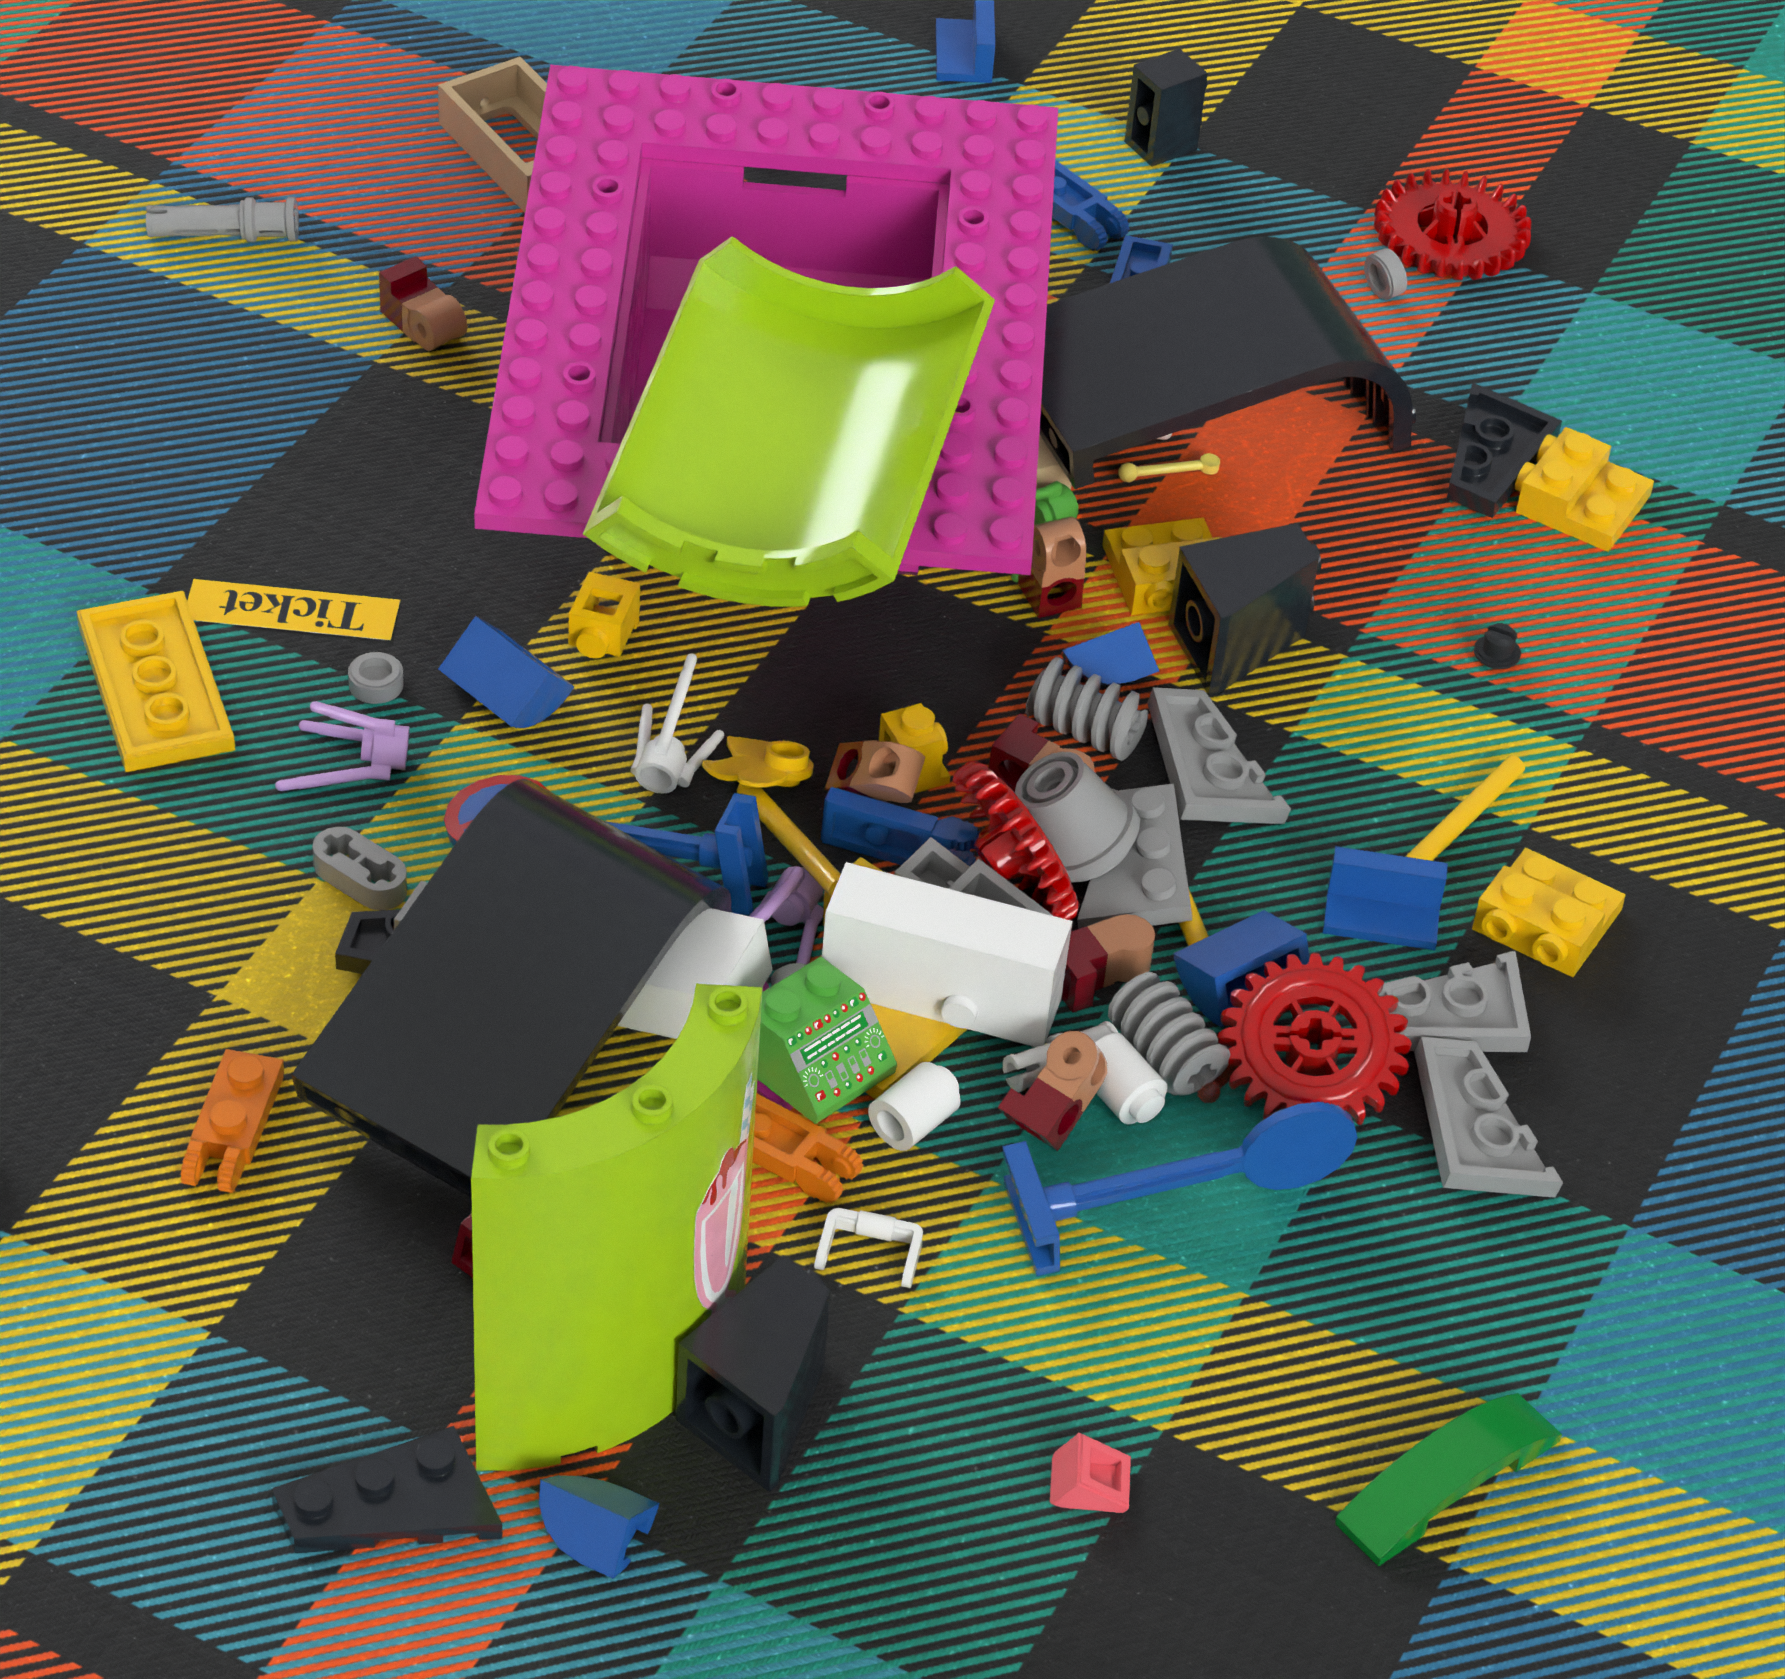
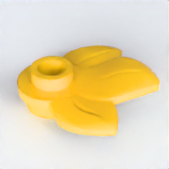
M727 736V746L733 757L715 761L702 760V767L711 776L724 781L738 780L742 786L754 788L797 786L800 784V781L812 776L814 766L813 762L809 759V749L802 744L792 741L768 742Z

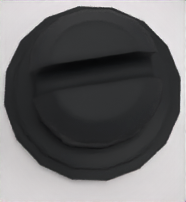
M1503 623L1490 625L1485 635L1479 638L1474 645L1475 657L1482 664L1492 669H1508L1515 666L1520 661L1521 650L1515 643L1517 638L1516 631Z

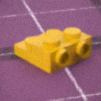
M1565 427L1558 437L1548 434L1544 438L1537 454L1536 462L1538 463L1536 465L1527 461L1521 468L1515 483V490L1520 492L1516 513L1609 552L1651 496L1654 480L1609 462L1611 445L1596 440L1585 433Z
M1203 517L1104 530L1102 546L1131 615L1170 611L1180 546L1220 539L1222 537H1212Z
M1525 847L1511 867L1506 865L1502 867L1479 898L1472 930L1523 953L1546 966L1574 977L1622 910L1626 894Z

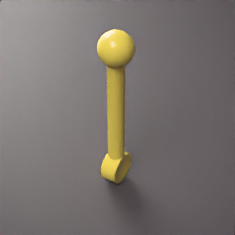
M1207 453L1202 455L1200 460L1146 466H1135L1133 463L1127 462L1120 466L1118 474L1122 481L1128 483L1134 481L1139 476L1201 470L1205 474H1216L1221 461L1218 456Z

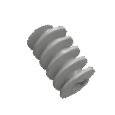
M1056 656L1051 660L1046 669L1039 674L1031 689L1026 703L1025 713L1027 717L1034 715L1036 722L1045 726L1053 723L1055 731L1066 735L1072 732L1074 739L1079 742L1086 743L1091 741L1093 748L1098 751L1105 752L1110 749L1112 757L1123 761L1133 752L1147 725L1148 710H1137L1140 694L1132 691L1121 703L1118 701L1120 695L1119 684L1113 682L1103 694L1099 693L1102 682L1101 676L1093 674L1085 685L1080 684L1083 674L1082 667L1074 665L1064 677L1062 676L1064 659Z
M1148 971L1134 977L1114 995L1109 1004L1108 1017L1115 1028L1121 1031V1034L1167 1083V1092L1180 1096L1190 1095L1210 1085L1222 1075L1228 1066V1059L1231 1056L1230 1051L1226 1046L1217 1044L1218 1038L1215 1032L1205 1028L1203 1018L1200 1014L1192 1012L1193 1008L1188 999L1179 997L1180 992L1174 983L1169 981L1160 982V978L1156 973Z

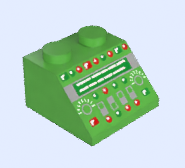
M820 956L762 992L757 1079L814 1124H817L896 1072L897 1062L864 988Z

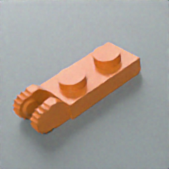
M225 1049L190 1137L181 1167V1183L196 1186L203 1175L209 1157L223 1159L217 1173L218 1190L229 1193L235 1191L245 1164H251L284 1078L283 1059Z
M756 1093L753 1163L791 1183L796 1181L805 1194L818 1198L820 1202L824 1201L826 1204L828 1202L831 1204L835 1202L844 1190L840 1178L836 1177V1173L846 1180L848 1178L851 1180L855 1178L864 1166L860 1154L850 1146H846L842 1141L826 1134L827 1130ZM815 1157H817V1159L820 1161V1163H821L823 1166H821V1165L815 1163V1162L812 1161V1160H813Z

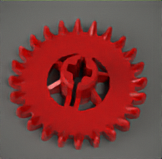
M1448 168L1444 170L1440 184H1436L1432 180L1430 169H1427L1423 176L1422 186L1417 184L1414 174L1409 173L1406 179L1405 190L1398 179L1394 181L1391 190L1388 188L1384 189L1381 199L1375 207L1374 228L1379 233L1378 240L1381 244L1388 246V249L1392 250L1398 257H1401V262L1405 266L1417 265L1418 272L1426 274L1429 271H1433L1435 277L1442 279L1446 275H1451L1453 280H1463V276L1468 275L1472 280L1482 279L1483 273L1489 277L1498 275L1500 269L1503 271L1508 270L1514 266L1516 261L1524 257L1525 249L1529 247L1531 241V219L1526 217L1527 210L1525 205H1521L1516 209V194H1512L1505 202H1501L1503 184H1499L1493 193L1487 194L1485 193L1487 177L1483 176L1479 185L1471 188L1468 183L1467 170L1464 171L1458 184H1452L1449 179ZM1418 224L1427 228L1422 232Z
M968 761L954 773L952 779L953 783L957 784L955 786L956 791L966 792L961 798V803L980 804L970 813L969 818L987 817L990 821L980 832L981 836L974 843V848L981 860L1006 880H1009L1018 873L1024 874L1025 877L1019 884L1018 889L1025 890L1034 885L1036 888L1031 897L1032 900L1038 904L1043 902L1042 907L1053 916L1071 921L1075 918L1079 909L1077 896L1065 866L1039 824L1015 792L985 764L978 761Z
M1315 952L1311 953L1307 965H1302L1299 958L1294 954L1287 956L1286 969H1282L1273 961L1266 962L1264 967L1266 978L1255 973L1246 975L1245 986L1249 991L1244 989L1232 991L1230 1002L1234 1007L1227 1008L1221 1013V1023L1232 1027L1219 1032L1217 1036L1218 1044L1232 1046L1229 1048L1231 1056L1228 1059L1227 1068L1239 1066L1230 1076L1229 1087L1236 1089L1240 1085L1249 1083L1250 1086L1244 1096L1245 1107H1250L1255 1101L1261 1098L1266 1099L1263 1119H1266L1280 1109L1297 1104L1324 1102L1340 1106L1354 1118L1357 1125H1362L1366 1114L1363 1102L1371 1105L1376 1112H1381L1384 1108L1385 1100L1380 1089L1386 1090L1392 1096L1396 1095L1399 1090V1081L1392 1072L1403 1076L1408 1071L1409 1064L1400 1054H1407L1411 1049L1412 1043L1408 1037L1399 1034L1406 1030L1408 1019L1400 1014H1390L1396 1010L1399 1002L1398 998L1393 995L1379 996L1384 985V981L1379 978L1365 983L1362 980L1365 971L1364 966L1356 965L1349 972L1344 971L1343 958L1340 956H1335L1329 966L1323 965L1320 954ZM1318 1004L1331 1008L1328 1012L1319 1010L1303 1012L1300 1005ZM1290 1010L1294 1020L1291 1026L1275 1025L1282 1014ZM1339 1012L1345 1016L1354 1029L1341 1028L1335 1019L1337 1013ZM1309 1042L1317 1043L1318 1050L1310 1049ZM1275 1051L1286 1052L1288 1066L1282 1062ZM1338 1054H1355L1349 1064L1339 1070L1336 1065Z

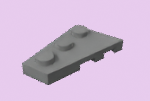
M1153 687L1147 704L1170 784L1174 783L1180 820L1285 824L1291 808L1281 795L1273 797L1263 783L1266 774L1256 760L1247 761L1234 744L1237 734L1204 690Z
M1174 783L1119 790L1129 798L1138 812L1140 818L1139 832L1128 854L1117 866L1097 878L1090 879L1077 919L1078 928L1080 929L1125 914L1144 918L1152 926L1192 921Z
M1515 951L1499 954L1496 957L1495 963L1472 968L1469 962L1449 967L1448 975L1428 980L1411 976L1384 983L1383 989L1379 994L1380 997L1393 995L1398 998V1006L1390 1014H1400L1408 1019L1406 1030L1399 1034L1405 1035L1410 1039L1412 1043L1410 1051H1415L1422 1036L1475 1041L1483 1052H1528L1531 1033Z
M1421 1036L1414 1053L1443 1188L1556 1198L1563 1181L1553 1166L1545 1168L1534 1150L1538 1143L1536 1137L1528 1125L1520 1126L1506 1104L1509 1094L1478 1043L1475 1041Z

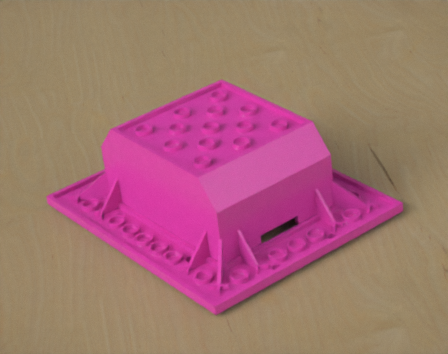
M550 65L474 512L475 529L587 538L583 535L584 529L698 261L733 236L765 259L797 274L826 283L860 288L905 286L928 280L957 266L995 299L897 574L917 576L918 567L926 566L1030 575L1033 553L1058 107ZM744 167L847 175L846 190L744 182Z

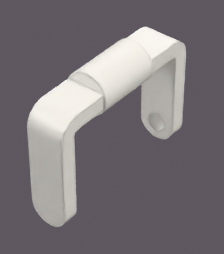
M835 1208L828 1213L816 1254L815 1269H825L835 1230L841 1229L855 1232L857 1235L910 1243L901 1286L911 1288L922 1248L923 1230L918 1224L862 1210L857 1212Z

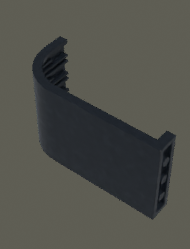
M1277 237L1242 239L1047 304L1039 434L1074 489L1094 483L1093 460L1329 379L1344 377L1345 387L1350 386V394L1352 396L1362 393L1366 399V416L1368 418L1373 417L1374 427L1385 425L1388 429V447L1393 453L1411 447L1412 424L1416 422V413L1406 383L1315 259L1306 249L1287 239Z
M527 779L514 781L499 791L473 819L291 1075L297 1097L472 1198L471 1176L478 1125H508L555 1118L683 930L699 914L707 909L712 908L732 913L730 892L720 884Z

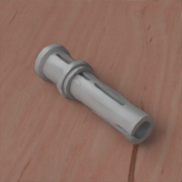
M246 197L245 200L240 201V204L147 205L146 230L148 237L241 235V238L247 240V242H256L257 237H287L290 242L298 241L299 213L296 197H288L286 202H256L253 197Z

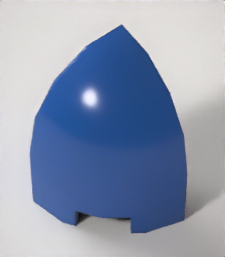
M1139 622L1064 649L1061 652L1064 661L1070 668L1074 665L1082 667V678L1087 681L1093 674L1101 676V685L1104 686L1111 685L1113 682L1117 684L1132 682L1159 672Z
M561 1475L540 1479V1511L545 1528L559 1549L578 1563L612 1579L615 1578L631 1562L630 1558L625 1557V1552L634 1533L638 1530L648 1535L660 1503L604 1480L583 1476Z

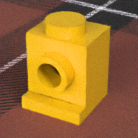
M588 572L569 612L568 645L576 646L579 652L589 658H601L605 654L620 657L632 630L637 629L639 624L640 583ZM599 597L620 603L617 609L600 606Z
M922 703L882 713L879 742L902 744L919 751L925 756L914 793L949 784L950 774L942 763L943 754H946L948 751L947 737L942 725L939 722H935L934 713L924 707Z

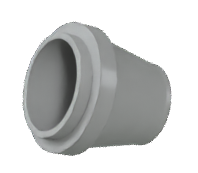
M1057 752L1045 756L1032 764L1017 782L1015 794L1026 806L1049 839L1065 866L1072 883L1097 878L1113 869L1125 858L1137 838L1140 818L1129 798L1124 793L1111 789L1075 753Z

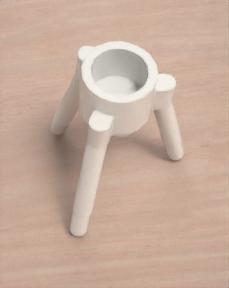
M693 653L688 654L661 733L651 741L653 708L650 704H644L642 707L637 752L630 771L635 775L640 785L655 793L664 794L672 792L677 784L681 787H688L694 772L701 766L702 760H706L724 738V732L716 730L686 763L687 758L684 745L680 740L673 737L697 662V656Z

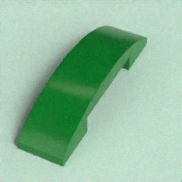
M1519 1393L1488 1401L1451 1420L1400 1456L1371 1481L1336 1516L1335 1525L1379 1567L1423 1537L1428 1521L1505 1467L1509 1466L1517 1472L1559 1443L1562 1434Z

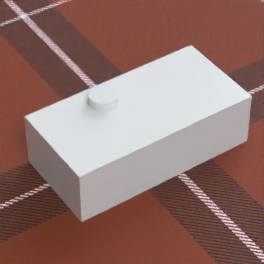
M846 862L825 912L822 957L863 987L871 1004L944 1022L957 1028H965L1038 1047L1046 1043L1061 1001L1073 921Z
M712 908L703 911L683 930L670 947L617 1026L677 1039L691 1010L696 983L763 987L772 972L764 919Z

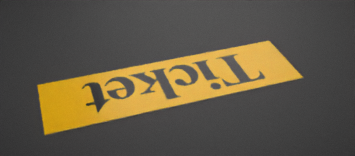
M193 579L187 600L194 621L391 640L400 604L398 599Z

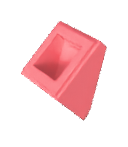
M1078 1433L1053 1454L1050 1503L1061 1508L1124 1513L1129 1509L1131 1456Z

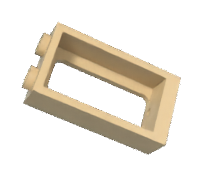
M517 57L439 84L438 107L439 124L525 213L534 160L525 163L485 122L488 119L503 114L513 115L538 140L547 83L521 57Z

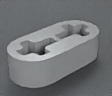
M347 827L328 828L315 837L312 846L313 866L316 874L321 879L373 910L392 909L404 901L407 895V870L405 864L398 857Z

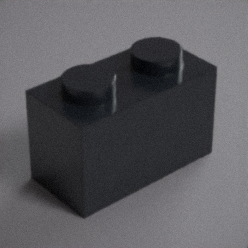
M1180 48L1134 64L1124 142L1151 167L1196 151L1198 148L1208 73Z

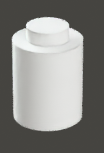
M1112 1033L1097 1040L1095 1044L1102 1051L1107 1061V1075L1096 1094L1124 1124L1144 1123L1153 1119L1164 1106L1167 1083L1122 1034Z
M922 1062L869 1105L868 1114L871 1124L882 1140L894 1149L907 1151L959 1108V1084L955 1076L947 1068L930 1062Z

